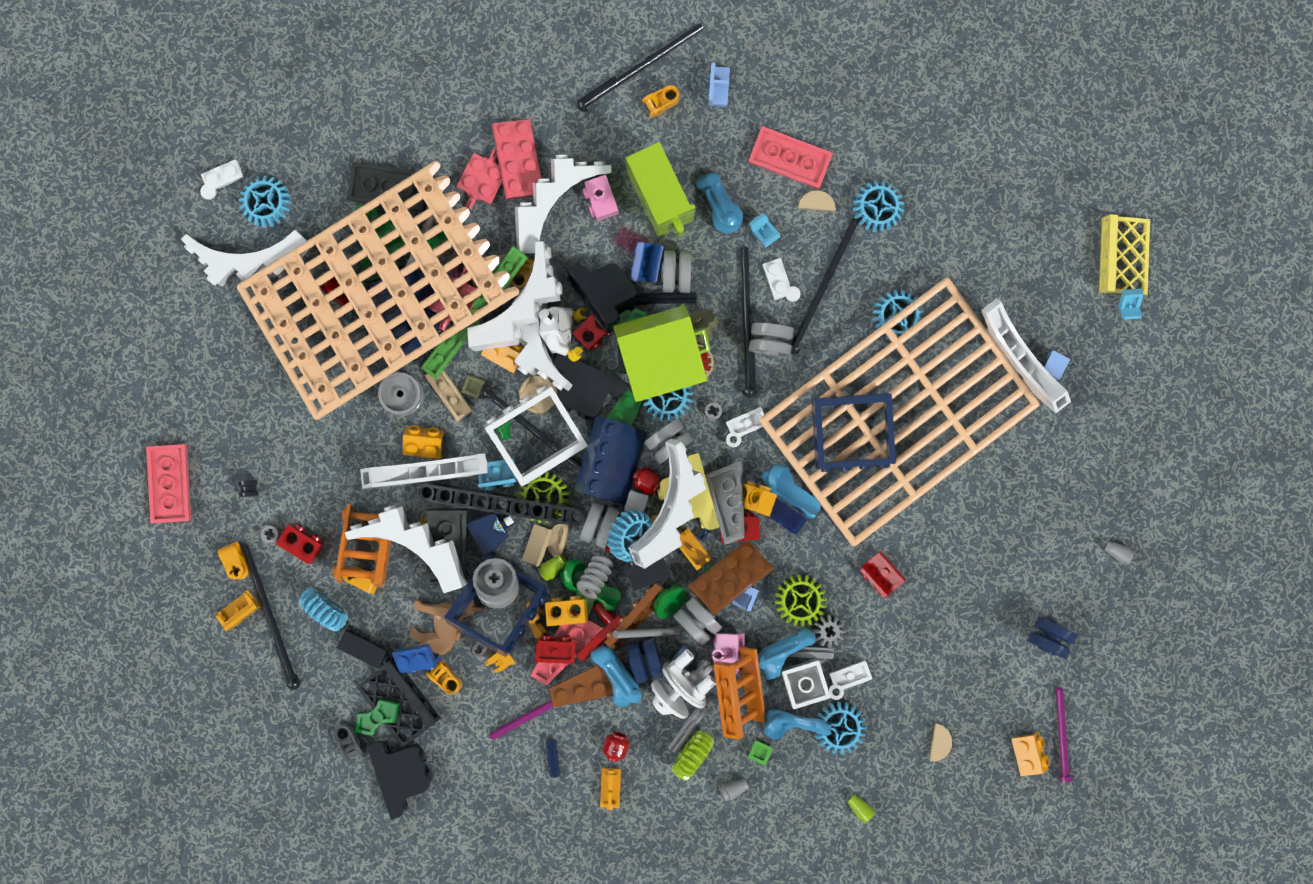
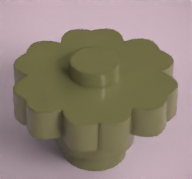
M708 309L690 313L693 330L704 327L708 341L712 339V329L718 323L716 315L712 310ZM702 334L695 335L696 341L700 344L705 343Z

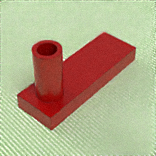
M600 602L593 610L607 626L576 655L581 661H585L591 655V651L601 646L607 640V634L620 625L619 621L622 617L620 615L615 617Z

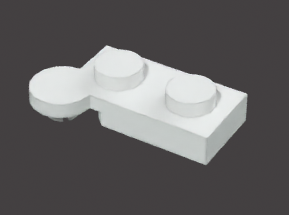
M235 159L202 173L201 176L205 185L201 188V195L203 198L211 200L216 196V189L245 178L238 161Z
M781 258L762 265L774 301L786 297L788 301L795 302L800 298V290L794 286L790 287Z

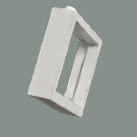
M551 385L539 387L536 390V394L531 397L529 395L519 400L520 404L515 407L513 405L508 406L503 410L502 415L498 417L496 415L492 416L486 421L487 424L484 425L521 486L526 485L587 447V443ZM550 395L577 440L521 474L494 432V429Z

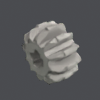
M827 614V621L822 616L819 617L822 623L815 622L814 625L819 627V629H813L814 633H819L816 636V641L822 639L820 641L821 646H824L827 641L828 648H831L832 641L838 646L839 642L836 639L844 640L840 633H846L845 629H839L844 623L842 621L837 623V616L831 621L830 614ZM830 626H832V631H834L833 634H829V636H826V627L830 628Z

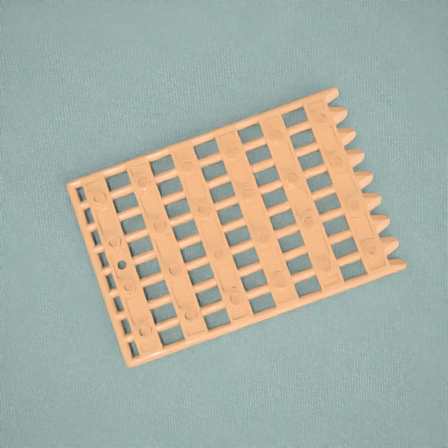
M433 161L237 285V290L315 420L324 417L519 294L517 287L502 289V286L510 277L507 271L492 273V270L499 264V257L497 255L482 257L483 253L490 246L487 239L472 241L480 230L477 223L462 225L469 216L470 210L467 207L452 209L460 199V194L456 191L446 194L442 193L450 184V178L448 176L433 178V175L441 166L439 161ZM414 183L419 193L403 202L398 193ZM424 199L429 208L413 218L408 208ZM381 204L386 213L370 222L365 213ZM434 215L439 224L422 233L418 224ZM391 220L396 229L380 238L375 229ZM349 225L354 234L338 243L333 234ZM444 231L448 241L432 250L427 240ZM401 236L406 245L390 254L385 245ZM358 240L363 250L347 259L343 249ZM316 245L321 254L305 263L300 254ZM453 247L458 256L442 266L437 256ZM411 252L416 261L399 270L394 261ZM368 256L373 265L357 275L352 265ZM326 261L330 270L315 279L310 270ZM463 262L468 272L452 282L447 272ZM284 266L288 275L273 284L268 274ZM420 267L425 277L409 286L404 277ZM378 272L382 282L367 291L362 281ZM335 277L340 286L324 295L319 286ZM473 278L478 288L462 298L456 288ZM293 281L298 291L282 300L277 290ZM430 283L435 293L419 302L414 293ZM249 286H251L252 290L255 293V296L251 297L248 291L246 290V288ZM387 288L392 298L377 307L371 297ZM345 293L350 302L334 311L329 302ZM483 295L488 304L472 314L466 304ZM302 297L307 307L292 316L287 306ZM440 299L445 309L429 318L424 309ZM258 302L261 303L265 310L262 313L259 312L255 305ZM397 304L402 314L386 323L381 313ZM355 309L359 318L343 327L339 318ZM312 313L317 323L301 332L296 322ZM450 316L455 325L439 335L433 325ZM268 318H270L272 324L274 325V328L270 329L267 323L265 322V320ZM407 320L412 330L396 339L391 329ZM364 325L369 334L353 343L348 334ZM321 329L327 339L311 348L306 338ZM277 334L280 335L284 342L282 345H279L274 337ZM417 336L422 346L406 355L401 345ZM295 337L298 338V342L296 344H292V339ZM374 341L379 350L363 360L358 350ZM331 345L336 355L320 364L316 354ZM287 350L293 357V360H291L290 362L284 354V352ZM384 357L389 367L373 376L368 366ZM341 362L346 371L330 381L325 371ZM297 366L303 374L300 378L293 369ZM351 378L355 388L340 397L335 387ZM308 383L313 392L308 394L303 384ZM318 399L322 409L318 410L313 400Z

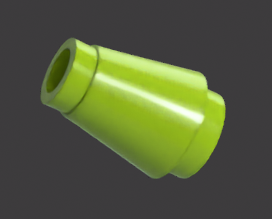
M560 554L542 563L538 571L546 581L554 579L567 564V560Z
M856 794L847 801L859 821H863L864 824L876 814L873 810L874 808Z

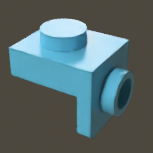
M765 213L755 217L749 223L752 233L765 248L781 237L779 232L768 221Z
M1142 289L1122 291L1118 307L1124 320L1140 319L1142 317L1140 310L1144 295Z

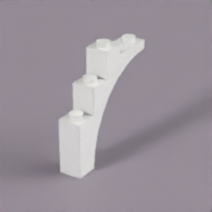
M556 155V159H551L552 182H550L549 178L538 179V183H533L534 206H532V202L520 203V206H515L517 249L524 254L535 253V242H540L543 223L557 199L570 187L584 179L595 175L611 173V165H605V161L594 162V165L587 166V162H575L574 166L573 158H568V155Z
M294 230L284 240L270 248L253 253L229 254L209 249L187 234L181 239L186 244L184 248L191 254L195 252L199 256L198 261L207 267L204 270L208 275L206 277L207 280L213 285L218 284L222 287L235 273L244 281L307 241ZM308 250L300 254L301 257H303ZM281 266L271 272L270 275L273 278L277 276L282 279L287 274L284 266Z
M543 241L535 242L533 270L519 298L498 317L482 325L467 328L469 347L473 351L519 345L521 331L517 326L540 323L539 313L541 306L538 304L560 301L562 285L553 277V269L549 265L551 249Z
M526 285L523 287V289H522L521 292L518 294V296L515 298V300L512 302V304L519 298V296H520L521 293L523 292V290H524V288L526 287ZM542 303L538 305H540L541 310L546 309L548 303ZM540 323L517 326L521 331L519 342L525 346L514 361L519 365L517 369L526 376L528 373L533 376L537 373L545 380L549 377L553 380L552 385L559 390L564 388L569 391L573 385L554 366L547 352L546 343L539 332Z
M995 299L982 309L988 326L987 331L1015 370L1023 377L1031 392L1053 412L1057 413L1071 402L1068 391L1051 376L1026 346L1012 325L1002 302Z
M674 439L665 442L669 456L670 475L664 504L647 532L628 547L634 564L644 569L682 546L679 539L680 533L676 528L694 518L693 508L688 500L706 490L703 475L698 471L692 470V464L686 455L685 445L681 441Z
M476 454L428 462L360 469L362 489L487 473V460L485 454Z
M395 505L385 507V512L379 514L380 518L368 521L369 525L362 527L361 523L350 526V531L345 532L347 540L360 537H378L406 546L419 555L431 568L440 583L443 593L467 585L453 540L446 541L445 538L433 542L428 523L421 525V522H416L408 525L403 506L398 508Z

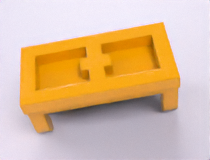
M688 528L680 534L679 539L682 546L679 548L695 569L698 570L706 562L710 561L711 557Z
M247 590L219 611L216 618L224 630L229 631L260 608L261 605L252 593Z
M496 652L484 663L486 666L495 663V666H499V668L495 669L494 673H498L508 666L514 665L516 662L509 653L505 658Z

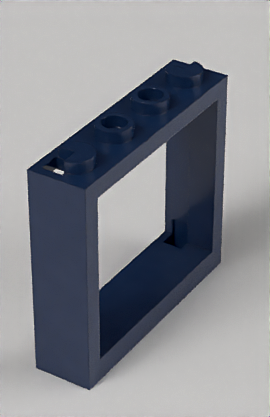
M892 394L811 398L815 468L821 469V472H833V468H840V471L852 470V467L859 466V469H871V465H878L879 468H889L890 464H896ZM884 402L887 458L824 462L821 406Z
M487 554L481 563L488 559H494V557ZM515 570L518 583L537 594L502 646L458 621L477 594L473 585V576L444 617L448 625L505 658L508 653L513 652L516 647L515 642L519 636L522 637L525 634L527 624L530 620H534L540 604L543 605L548 598L546 586Z

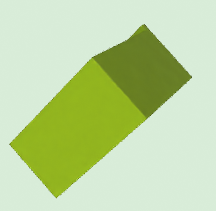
M658 142L626 157L627 174L657 237L672 230L680 237L684 234L683 225L694 221L695 205L689 204L661 143Z
M684 304L680 305V307L613 326L635 402L707 381L700 354L711 350L704 327L693 330L690 315ZM702 334L705 346L698 348L695 335Z

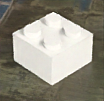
M817 658L781 669V675L793 709L831 698L820 662Z

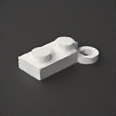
M761 407L726 422L730 432L726 437L728 446L737 447L741 443V436L763 427L759 422V419L764 415ZM732 436L737 438L736 443L730 442Z
M865 660L829 673L833 684L828 690L830 697L834 700H839L843 697L844 689L872 679ZM835 688L840 691L837 696L832 693Z

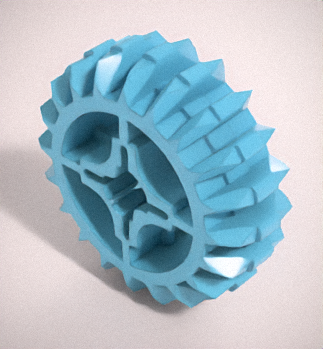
M258 176L256 177V182L252 179L249 180L251 185H244L246 192H240L244 198L238 199L243 204L239 207L240 210L244 211L242 215L248 217L250 223L254 222L256 226L261 224L264 228L267 227V224L274 227V220L280 224L281 220L279 217L281 216L285 219L287 216L284 214V211L290 212L286 205L292 204L290 200H286L291 197L289 193H285L288 188L282 186L283 183L280 180L276 182L274 177H271L269 180L268 176H264L262 180ZM270 187V190L267 189L264 193L257 192L261 188ZM276 193H278L279 196V204L277 207L274 205ZM253 196L256 199L254 210H252L251 200ZM259 197L268 200V203L271 206L262 203V200ZM266 210L273 211V213L269 215L259 216L260 213L263 214Z
M874 181L873 187L870 183H867L866 188H860L861 193H856L855 197L858 200H854L853 204L858 207H854L853 212H859L855 219L862 218L859 225H863L865 222L867 224L865 226L866 230L873 226L872 232H876L877 227H879V231L882 233L885 226L889 231L891 225L894 227L897 225L896 220L900 221L902 219L900 214L904 213V209L900 207L905 203L898 200L903 196L902 194L896 196L898 188L892 191L890 189L892 187L891 183L885 187V181H882L880 186L877 181ZM878 192L876 200L864 201L865 197L869 194ZM885 195L891 199L893 206L885 201ZM880 200V207L883 208L878 212L876 204ZM864 207L873 213V219L866 214ZM893 212L889 219L879 221L882 213Z
M894 290L892 293L893 297L887 292L885 294L886 298L880 297L881 303L875 304L879 309L873 310V314L878 315V317L873 318V321H879L875 328L881 327L893 318L894 315L903 310L895 301H902L910 305L918 298L915 297L911 300L912 293L910 292L905 297L904 290H901L899 296L897 290ZM889 303L891 316L884 319V310ZM918 308L913 311V322L909 328L906 325L908 324L906 317L901 320L898 326L903 331L893 330L896 336H901L922 320L923 317H919V315L924 314L925 311H919Z
M691 386L682 388L683 396L672 391L670 394H673V397L667 400L666 405H664V397L662 395L657 396L662 399L661 410L654 405L652 398H649L648 402H645L643 406H651L647 412L651 413L654 410V418L661 414V421L664 420V415L668 416V421H671V415H674V418L677 419L679 418L678 412L682 416L685 415V412L682 410L683 407L686 410L690 409L686 402L692 403L693 401L687 398V396L693 395L692 391L687 392V389H690ZM671 401L682 402L678 408L667 411L668 404Z
M639 510L621 512V517H616V522L611 523L612 529L608 530L610 535L607 537L609 541L607 546H609L610 552L616 558L625 562L633 561L628 547L639 540L653 524V520L646 513Z
M308 588L298 600L301 608L325 628L339 631L348 620L345 610L317 589Z
M837 701V708H834V705L830 703L831 710L828 711L826 707H823L822 709L825 714L823 715L819 712L817 715L825 719L830 729L834 731V741H830L821 734H816L815 737L816 739L823 738L819 744L821 746L826 744V751L832 747L833 754H836L837 749H839V753L843 755L846 748L847 752L851 753V746L854 749H858L855 743H863L859 736H866V733L861 730L866 729L867 726L860 724L865 721V718L859 717L861 715L859 710L854 712L856 708L854 705L848 709L849 705L845 702L842 708L841 703ZM841 713L836 721H827L832 715ZM847 714L853 717L855 729L847 726ZM843 723L842 726L847 730H840V733H837L838 730L835 727ZM853 734L850 740L840 743L844 735Z

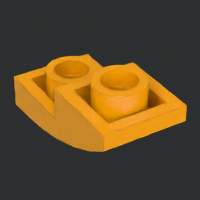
M529 601V602L526 604V609H527V607L529 606V604L531 603V601ZM538 607L536 617L533 621H529L535 638H541V635L546 633L544 626L536 622L541 617L540 613L542 612L541 608Z

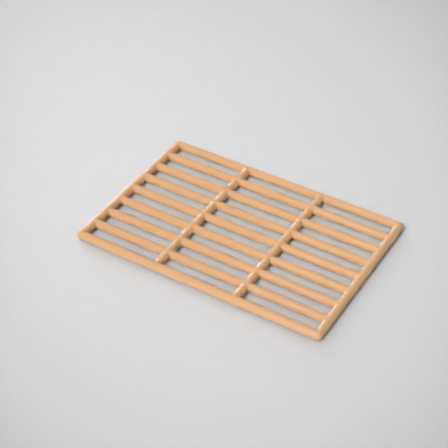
M946 277L763 415L759 422L851 546H856L1038 408L1040 403L951 279ZM947 287L952 294L951 298L901 336H896L891 329ZM958 303L964 312L910 353L903 345L905 341L954 304ZM969 318L975 326L973 329L920 368L914 360L918 355ZM884 333L891 341L889 345L836 384L830 374ZM980 333L986 343L931 384L925 374ZM897 349L903 358L854 395H867L908 364L914 374L888 392L892 394V399L918 379L925 389L893 413V422L929 395H931L936 404L894 436L895 445L940 410L947 417V420L898 456L896 464H890L889 468L881 469L832 507L826 497L863 469H859V466L853 467L852 470L847 471L824 490L820 491L814 482L827 472H821V469L809 476L803 468L815 458L814 449L799 461L792 453L793 450L813 436V426L788 445L780 437L812 413V403L777 430L772 427L769 421L822 380H825L830 389L819 398L833 397L834 395L836 397L845 396L842 392L843 388ZM989 349L994 352L997 357L995 360L942 399L937 392L939 387ZM1002 364L1008 372L1005 376L953 414L947 406L949 403ZM1013 379L1019 389L968 428L964 429L958 420ZM1022 395H1025L1030 402L1029 405L978 444L974 443L970 437L972 433ZM884 402L874 403L860 415L853 407L854 404L840 405L822 419V428H824L846 410L853 418L852 421L823 442L824 451L856 426L864 433L861 438L829 462L843 461L868 441L875 448V451L864 459H874L880 456L881 458H887V443L885 442L881 445L875 437L886 428L885 419L871 430L864 422V420L883 407ZM950 426L955 428L958 432L956 437L906 475H903L898 468L900 464ZM962 441L966 443L970 450L919 489L914 490L909 481ZM892 471L898 481L843 522L837 512ZM901 487L909 494L907 498L857 536H853L848 529L850 526Z

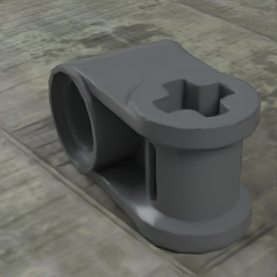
M349 722L339 724L333 733L345 762L349 761L353 756L365 753L356 732H354V727ZM340 728H345L348 731V736H342Z

